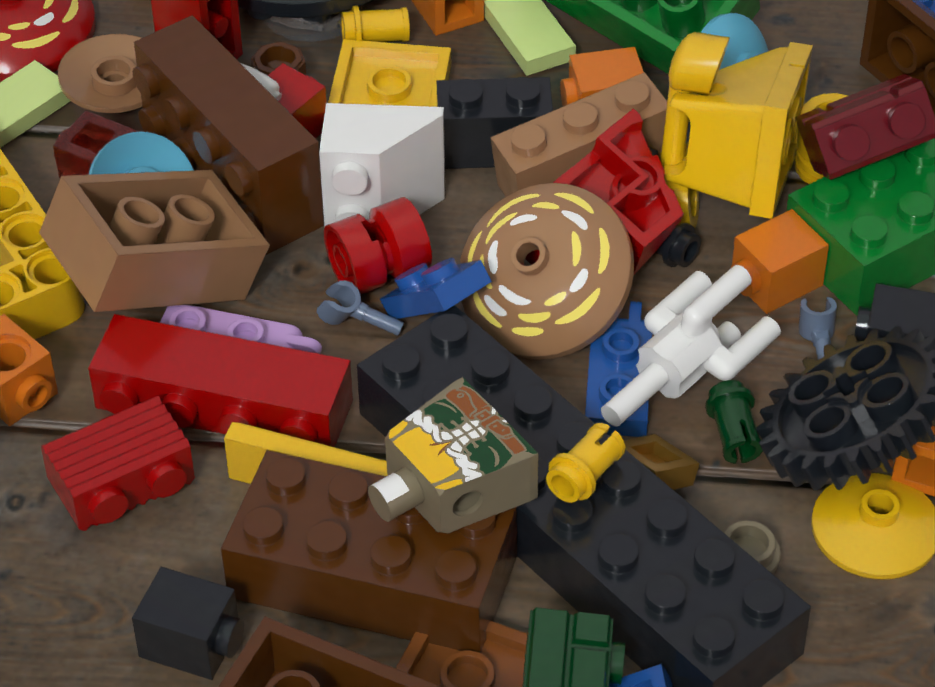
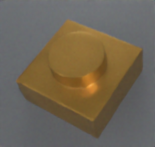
M656 434L624 440L625 450L671 489L675 490L694 485L700 463Z

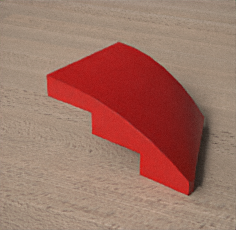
M633 108L599 135L593 150L553 183L583 188L601 198L613 209L621 219L630 237L634 254L635 275L679 224L684 213L674 191L665 182V170L658 155H652L641 130L643 120L640 114ZM531 251L525 259L531 265L534 264L539 258L540 251Z

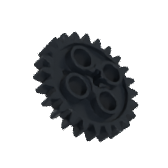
M895 326L884 338H882L877 328H873L864 341L858 342L856 337L851 334L848 335L843 348L836 350L830 344L825 345L823 358L817 361L806 357L802 360L805 370L801 374L786 373L783 376L788 387L773 390L769 393L774 405L760 410V414L765 422L756 427L757 432L762 438L759 444L770 464L774 466L780 478L783 479L789 476L796 487L808 480L813 490L818 491L831 478L836 489L840 490L846 485L850 476L857 475L861 483L865 484L868 483L871 471L875 468L880 467L887 474L892 473L894 469L893 459L902 456L913 460L917 457L912 447L917 442L933 443L935 441V435L931 429L932 426H935V336L932 335L924 338L921 330L917 328L905 336L901 327Z

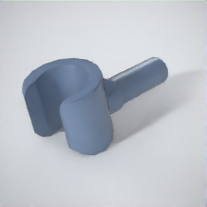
M345 280L332 284L325 291L328 296L337 299L342 306L334 301L325 300L317 307L319 318L330 325L343 323L351 316L396 336H399L404 322L361 302L360 292L352 282Z
M826 297L824 312L810 310L807 307L806 298L801 300L799 333L806 340L813 341L818 360L824 357V346L831 344L830 338H832L835 331L837 303L831 297Z

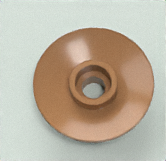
M106 34L89 38L72 47L64 55L58 68V81L63 94L74 104L84 109L101 113H121L143 107L141 93L135 84L132 73L133 68L137 67L134 41L141 39V37L127 34Z

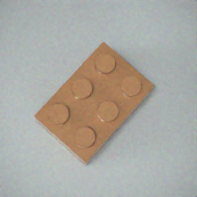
M213 170L61 176L39 232L94 312L245 300L270 246Z

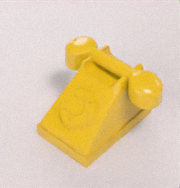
M692 32L681 41L672 58L668 75L669 91L660 160L665 170V182L674 191L684 213L678 225L688 223L696 228L699 215V192L750 208L749 215L773 219L796 156L799 129L796 116L800 115L805 103L813 45L790 42L788 47L775 48L720 69L730 37ZM690 120V136L689 141L686 143L688 122Z

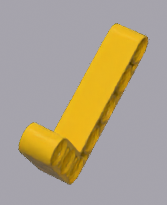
M0 149V316L5 314L33 339H38L77 321L84 313L85 300L39 233L46 213Z

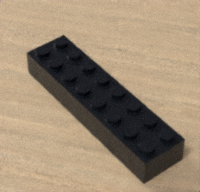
M455 305L446 311L438 312L357 364L360 414L385 437L393 427L454 381L463 377L538 452V497L528 503L517 506V557L578 612L609 615L613 619L612 642L625 643V655L642 670L662 664L671 677L673 687H762L804 654L811 606L627 450H625L624 455L618 461H615L596 480V490L588 499L568 503L556 497L546 482L549 462L557 454L568 453L595 423ZM605 434L599 440V443L602 445L610 436Z

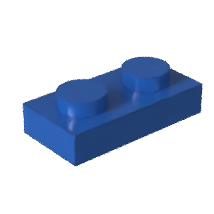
M449 258L428 268L426 263H422L403 272L394 279L398 288L380 298V301L388 316L395 319L443 312L492 281L481 260L457 264L454 258Z

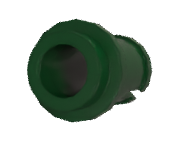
M737 380L723 381L714 385L709 390V398L705 403V409L708 416L715 419L723 447L724 459L727 462L736 464L737 455L735 448L737 447L741 463H747L756 459L763 450L759 444L761 439L756 430L751 410L755 405L753 393L745 388L742 382Z

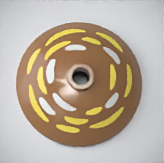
M546 183L520 189L491 207L470 233L461 255L460 264L481 260L492 282L461 302L466 315L516 357L544 360L572 354L599 338L613 324L626 303L634 275V254L628 232L621 219L607 203L583 188L561 183ZM539 250L538 260L530 266H524L527 254L531 251Z

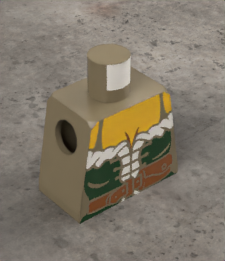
M462 377L454 381L388 432L385 438L388 476L368 487L370 501L383 520L389 522L415 507L437 532L450 533L537 498L538 452Z

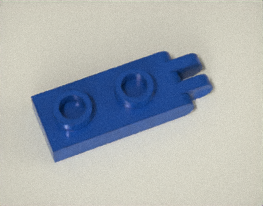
M630 301L629 319L616 318L613 324L590 344L585 416L595 424L604 423L609 425L610 428L606 433L608 435H612L616 430L621 436H647L649 399L618 427L609 424L601 413L602 406L639 374L636 364L639 362L638 349L652 338V333L646 329L644 320H641L642 302Z

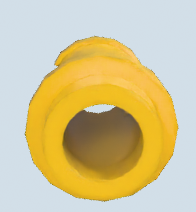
M358 5L352 6L351 11L341 12L342 40L373 42L402 40V42H407L410 38L407 7H400V9L360 11Z
M596 423L568 453L557 454L549 462L546 482L556 497L564 502L574 503L577 500L588 499L596 490V480L625 453L624 440L616 430L601 445L599 440L608 432L610 426L604 423Z

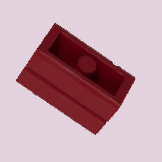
M905 74L829 103L826 106V110L817 108L796 116L797 125L814 171L823 174L829 180L935 138V115L922 80Z

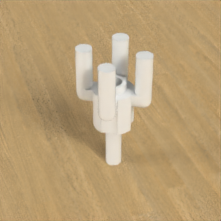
M734 265L713 284L705 273L695 271L646 314L644 319L645 327L654 336L638 349L639 362L636 364L639 374L602 406V416L609 424L615 427L620 426L658 390L666 398L675 399L681 396L706 372L722 381L731 380L781 334L778 323L768 316L761 318L742 337L739 329L729 321L723 322L718 328L712 323V318L751 284V276L744 267Z

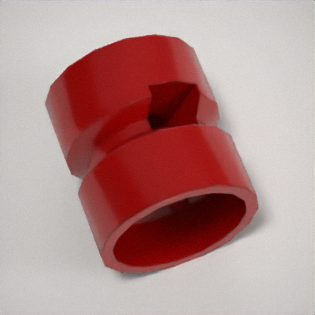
M405 197L371 208L367 220L360 214H355L328 224L324 228V243L327 256L338 282L344 280L352 282L359 290L360 295L384 286L388 274L396 278L403 272L422 263H426L428 268L431 267L432 249L425 225L414 205Z

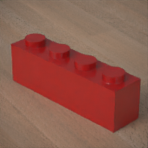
M118 314L113 315L88 367L95 408L107 410L115 414L152 397L159 396L162 404H165L167 411L171 413L173 421H176L178 427H191L225 435L232 422H239L335 447L353 402L351 361L348 359Z

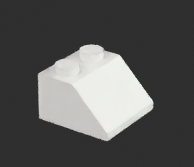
M326 103L319 150L324 227L355 214H360L367 220L371 208L401 197L411 201L419 215L445 199L444 107Z

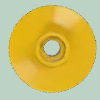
M871 473L868 483L865 484L861 483L857 475L850 476L842 489L837 490L832 483L819 495L811 518L812 533L822 553L835 565L849 573L864 578L880 580L904 577L920 570L935 555V506L923 492L891 480L892 476Z

